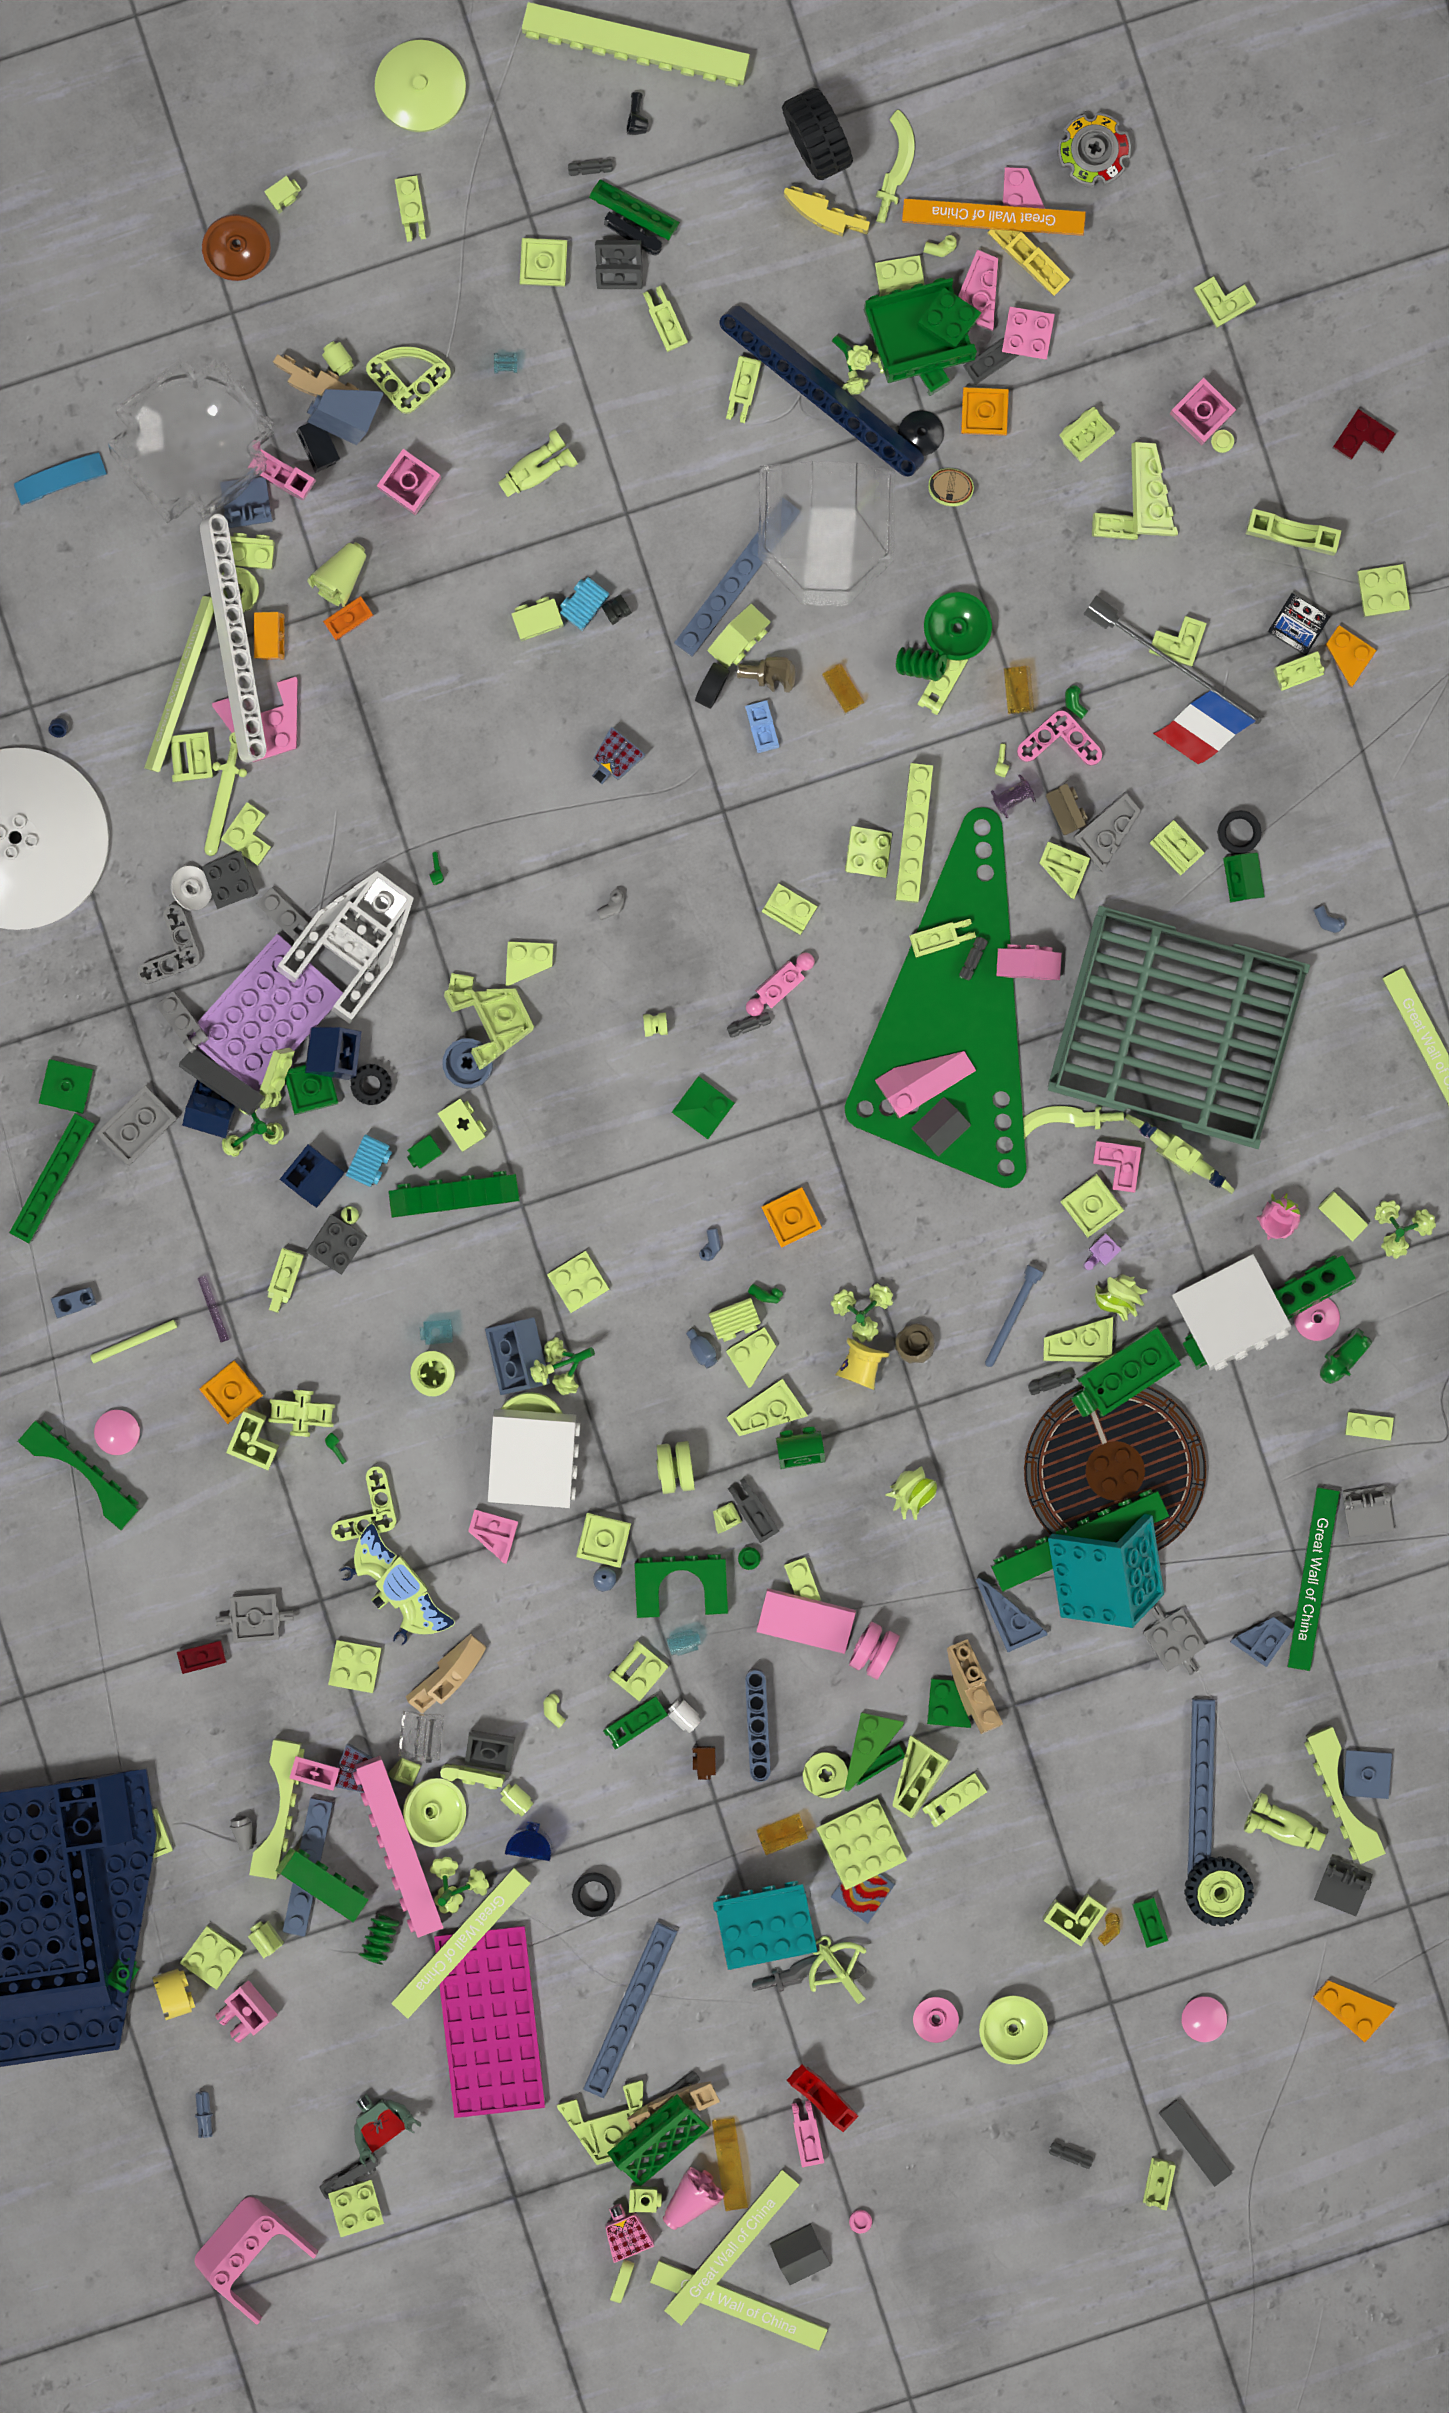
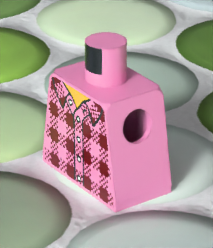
M622 2204L609 2208L613 2221L606 2223L605 2228L614 2263L654 2247L653 2238L636 2212L626 2215Z

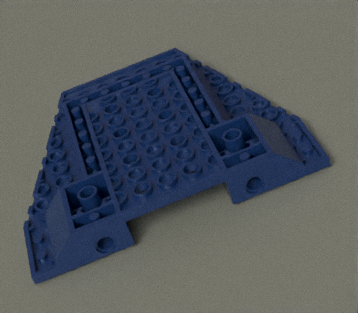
M147 1768L57 1781L51 1785L0 1792V1859L2 1862L0 1867V1901L8 1905V1912L0 1914V2067L120 2049L157 1840ZM31 1804H35L40 1808V1814L36 1817H32L28 1813V1807ZM41 1849L46 1852L47 1858L44 1862H39L35 1859L34 1854L36 1850ZM50 1895L54 1901L51 1907L43 1906L41 1902L42 1896ZM51 1940H56L60 1944V1950L56 1953L51 1952L48 1948V1943ZM5 1947L14 1949L15 1956L13 1959L4 1957L3 1949ZM118 1959L123 1964L129 1965L130 1976L126 1980V1987L128 1989L125 1993L109 1985L108 1976ZM124 1969L120 1970L119 1976L122 1978L127 1977V1971Z

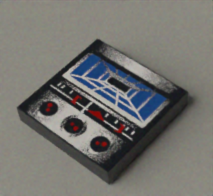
M1291 593L1269 628L1268 633L1306 656L1330 616Z

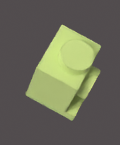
M285 176L264 192L280 214L283 212L281 209L283 205L288 207L297 200L296 196L299 195L298 192L301 191V188L294 179L290 181Z
M630 2186L629 2212L656 2213L657 2207H661L662 2193H657V2187ZM643 2197L649 2198L650 2202L649 2204L644 2205L642 2204L641 2199Z

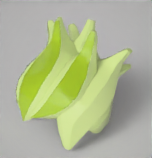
M1120 1274L1115 1279L1107 1278L1108 1285L1104 1290L1095 1285V1299L1099 1308L1107 1312H1115L1125 1321L1128 1320L1127 1314H1130V1312L1134 1317L1138 1315L1135 1303L1144 1306L1139 1295L1148 1291L1147 1289H1140L1135 1285L1136 1282L1133 1280L1135 1277Z
M921 1466L915 1471H904L901 1473L896 1483L890 1486L893 1490L885 1494V1496L896 1499L893 1511L901 1507L904 1520L910 1509L914 1520H917L919 1510L934 1498L937 1484L936 1481L925 1477L923 1467Z

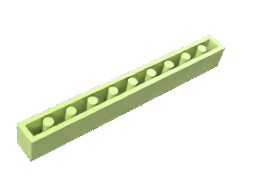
M530 2L527 3L522 24V33L526 34L525 37L529 39L539 40V37L548 39V43L554 45H561V42L570 44V48L575 50L587 48L591 49L592 53L605 56V53L613 54L615 59L627 61L628 58L637 60V64L649 66L650 63L659 65L658 68L664 71L676 69L686 76L702 75L704 80L716 82V79H719L732 87H738V84L744 85L750 54Z

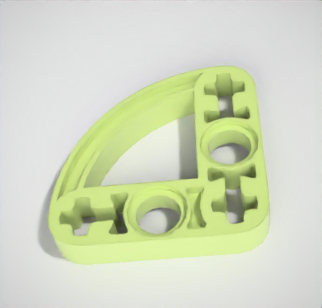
M397 347L386 350L373 357L366 366L369 377L403 414L414 412L451 378V370L442 359L429 351L415 347ZM397 358H416L426 361L433 366L407 388L388 367L386 362ZM381 364L382 367L380 369L382 373L386 375L389 372L391 375L386 376L379 383L378 380L382 378L377 372L371 373L373 370L372 365L378 366ZM445 368L446 377L444 379L438 377L435 380V383L438 385L434 387L432 381L426 377L431 375L433 379L437 375L436 369L443 370ZM395 380L398 383V389L395 392H388L385 389L387 381ZM421 382H426L430 385V391L427 394L423 395L417 391V387ZM414 390L415 395L421 400L417 402L416 398H414L410 402L411 408H402L403 403L401 400L403 398L406 400L410 399L413 395L409 392Z

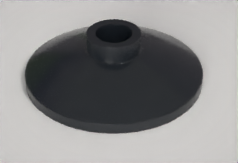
M919 410L908 414L902 420L898 434L917 448L923 456L932 454L940 447L944 437V429L936 415L928 411ZM919 428L925 429L926 434L924 436L917 434Z

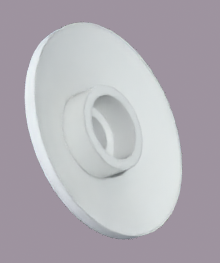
M184 866L174 873L171 879V891L176 902L183 908L192 911L204 908L212 896L204 872L194 866Z

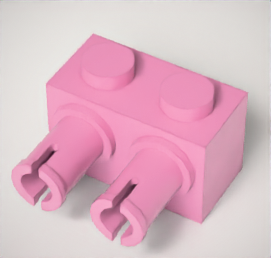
M249 1980L224 2001L227 2005L215 2015L217 2020L225 2015V2018L219 2022L222 2025H226L235 2016L241 2020L242 2023L230 2031L232 2038L240 2032V2035L234 2039L238 2043L250 2033L253 2036L278 2016Z

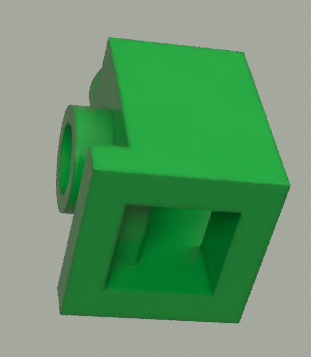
M118 1959L108 1976L109 1985L123 1993L128 1989L126 1987V1980L130 1976L129 1965L123 1964ZM135 1960L132 1980L140 1968L136 1965L138 1963L137 1960ZM122 1969L127 1971V1977L125 1978L119 1976V1971Z

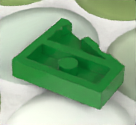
M931 1678L927 1724L971 1728L970 1720L954 1680Z

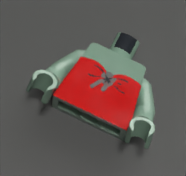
M365 2094L356 2101V2104L363 2113L356 2118L354 2125L355 2143L360 2154V2162L367 2167L365 2160L370 2157L372 2162L375 2163L376 2158L372 2153L405 2129L415 2133L412 2130V2125L415 2123L421 2127V2122L413 2118V2115L405 2105L392 2100L385 2101L383 2098L373 2104L368 2095Z

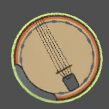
M947 468L939 470L931 476L928 490L931 497L938 503L946 506H960L971 499L974 485L971 478L964 472Z

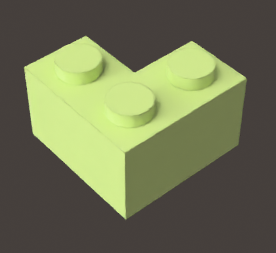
M750 604L727 625L707 651L726 669L733 663L738 665L746 656L743 652L745 650L749 652L757 643L755 640L759 642L768 633L765 629L771 622Z
M246 1407L226 1453L269 1470L279 1445L259 1437L267 1416Z
M1086 1893L1074 1912L1055 1899L1042 1918L1050 1926L1082 1946L1107 1908Z

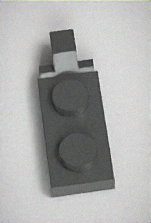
M372 2153L376 2158L375 2163L368 2157L365 2160L367 2167L358 2161L334 2175V2178L320 2185L319 2188L325 2199H329L328 2193L337 2191L343 2186L345 2188L350 2187L357 2181L356 2178L363 2174L366 2177L375 2172L378 2166L376 2155Z

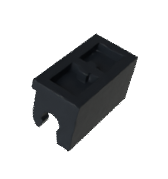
M311 423L298 428L296 433L315 473L335 465L340 460L327 431Z

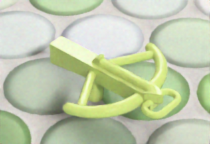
M822 1936L815 1941L816 1945L819 1944L820 1950L813 1953L819 1956L813 1962L809 1972L811 1991H816L815 1985L842 1982L856 2003L860 2004L866 1998L849 1975L859 1952L866 1953V1949L852 1942L837 1943L830 1947L831 1940L828 1936ZM824 1939L828 1941L826 1946L819 1943ZM844 1948L855 1949L847 1971H845L833 1953ZM826 1960L838 1978L815 1981L817 1968Z

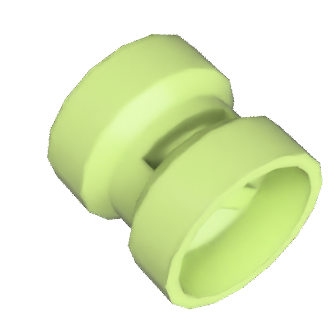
M666 1012L658 1013L656 1016L643 1014L645 1037L653 1036L657 1033L668 1035Z

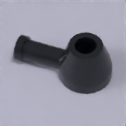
M639 92L631 93L632 102L627 122V135L645 134L648 129V119L639 114L643 96Z

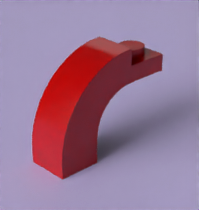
M801 2064L786 2080L793 2088L810 2100L842 2132L859 2117L849 2104L808 2066L806 2067Z

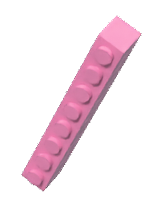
M381 1755L356 1764L357 1771L353 1772L357 1786L362 1784L364 1793H361V1797L365 1807L369 1805L372 1814L368 1816L372 1827L377 1826L380 1835L376 1836L380 1849L385 1847L387 1856L384 1857L388 1870L393 1869L395 1877L391 1879L395 1890H400L403 1898H400L399 1901L403 1912L407 1910L409 1912L410 1919L407 1920L411 1933L416 1932L417 1937H421L443 1929Z

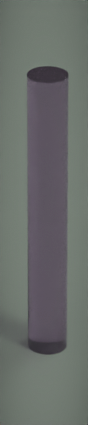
M200 1277L198 1282L221 1343L225 1342L229 1338L207 1277Z

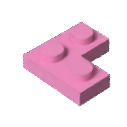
M1096 1141L1093 1164L1115 1167L1112 1190L1135 1193L1141 1147Z

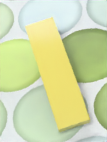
M990 229L987 232L1005 252L1053 296L1070 280L1022 232Z

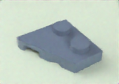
M1271 1617L1232 1638L1230 1642L1267 1667L1292 1632V1629L1275 1617Z

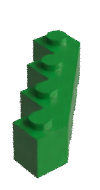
M506 1171L493 1172V1177L475 1179L474 1175L462 1176L461 1181L443 1183L442 1179L431 1180L428 1186L411 1188L410 1183L397 1185V1190L388 1191L392 1218L519 1201L516 1174L507 1175Z

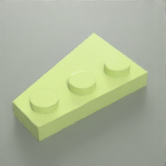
M781 1379L726 1418L736 1433L742 1436L804 1418L808 1415L784 1380Z

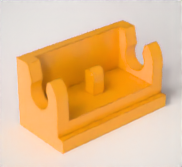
M254 612L255 659L285 660V614L280 612Z

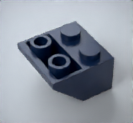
M311 1027L305 1073L350 1080L357 1074L362 1031L341 1027Z
M197 1080L186 1105L182 1126L226 1139L237 1107Z
M307 1144L279 1180L317 1208L345 1172L313 1146Z

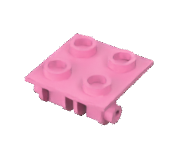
M1010 307L1002 352L1047 360L1055 314Z

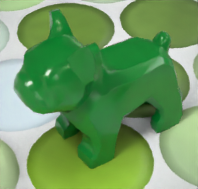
M1355 1328L1349 1333V1338L1338 1347L1331 1349L1325 1355L1327 1360L1320 1369V1377L1323 1381L1332 1384L1341 1380L1345 1375H1351L1350 1370L1372 1344L1371 1339L1364 1336L1362 1330Z

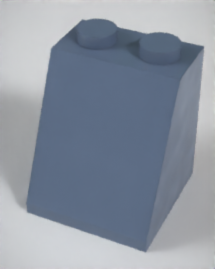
M325 389L321 395L317 394L314 401L311 402L307 413L310 414L307 422L357 445L366 435L384 393L380 391Z

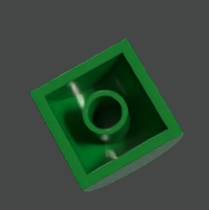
M807 1427L802 1429L803 1434L794 1435L792 1430L780 1432V1437L776 1438L780 1469L825 1463L821 1431H816V1427Z

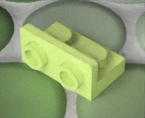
M233 533L230 539L235 567L272 570L275 542L269 540L270 536L256 535V538H247V534Z

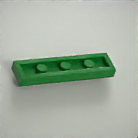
M601 179L589 196L598 204L604 205L667 240L671 239L680 223Z

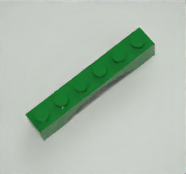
M35 1420L17 1442L34 1456L59 1459L79 1470L90 1481L97 1492L102 1505L103 1516L119 1530H123L140 1511V1508L137 1506L139 1502L130 1494L125 1496L120 1491L122 1487L114 1480L109 1482L103 1477L105 1473L97 1465L94 1464L93 1467L86 1462L88 1458L77 1449L74 1452L69 1447L70 1442L62 1435L57 1437L52 1433L51 1430L53 1428L46 1421L42 1420L40 1422Z

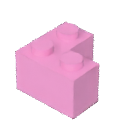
M1007 945V949H998L996 976L1060 980L1062 953L1053 952L1052 947H1040L1039 945H1026V949H1021V945Z

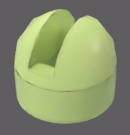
M347 1206L341 1211V1219L346 1224H354L359 1219V1212L355 1207ZM350 1209L352 1221H348L347 1219V1210Z

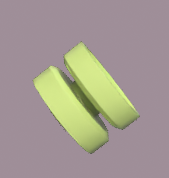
M689 1441L676 1443V1457H672L669 1444L657 1445L658 1459L656 1462L663 1494L675 1493V1478H679L683 1491L695 1490Z

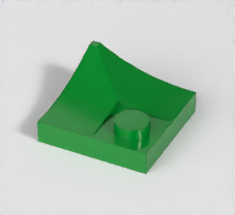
M698 1076L671 1113L706 1139H709L735 1103Z

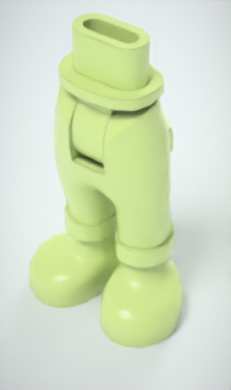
M555 429L550 431V441L547 445L544 444L538 450L529 453L519 460L505 474L506 477L498 482L507 497L515 492L519 494L520 491L535 487L554 472L559 471L561 466L572 468L578 465L569 449L566 448L556 458H552L546 464L537 467L538 464L551 457L553 453L566 447Z
M1260 1793L1257 1796L1252 1810L1265 1814L1269 1818L1283 1823L1284 1826L1275 1824L1267 1819L1265 1820L1252 1812L1248 1814L1244 1825V1831L1248 1834L1253 1833L1256 1829H1261V1832L1267 1833L1286 1844L1305 1847L1306 1849L1313 1848L1317 1851L1320 1850L1326 1834L1319 1832L1317 1827L1312 1826L1299 1815L1278 1808L1276 1805L1271 1806L1268 1803V1796L1264 1793Z

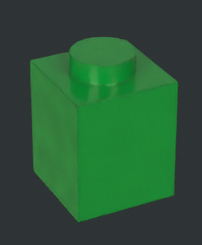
M431 1135L407 1150L410 1154L407 1156V1159L414 1168L418 1166L419 1169L424 1168L443 1155V1152Z

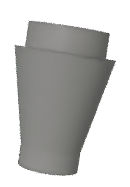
M239 1816L231 1819L230 1829L239 1845L240 1851L252 1849V1821L249 1820L248 1816Z

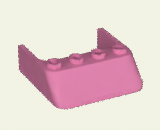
M249 2196L238 2204L197 2252L194 2262L215 2290L258 2325L262 2316L231 2290L233 2282L275 2235L283 2234L313 2259L317 2256L318 2250L260 2200Z

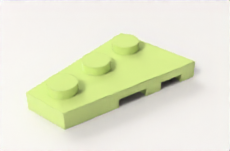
M1113 1317L1045 1337L1043 1361H1104L1112 1355Z

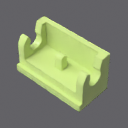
M1317 651L1278 666L1273 671L1279 687L1283 691L1324 675L1323 672L1325 670L1324 666L1320 663V655Z
M1151 2158L1143 2203L1147 2206H1157L1159 2209L1167 2210L1176 2167L1174 2162Z

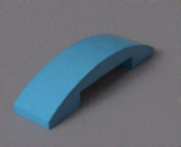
M95 453L36 473L14 483V487L23 506L42 499L43 496L84 481L88 482L107 475L100 454Z

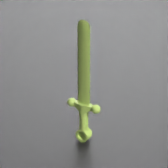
M235 732L229 737L231 747L227 763L221 765L219 762H214L212 764L213 770H222V775L204 847L205 853L209 856L215 855L218 851L235 774H239L240 777L247 775L246 769L242 768L239 770L235 766L238 755Z

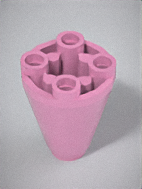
M690 2167L683 2175L663 2216V2221L671 2229L676 2230L678 2227L686 2225L716 2206L725 2196L724 2192L713 2183L714 2178L708 2171L703 2170L700 2172Z

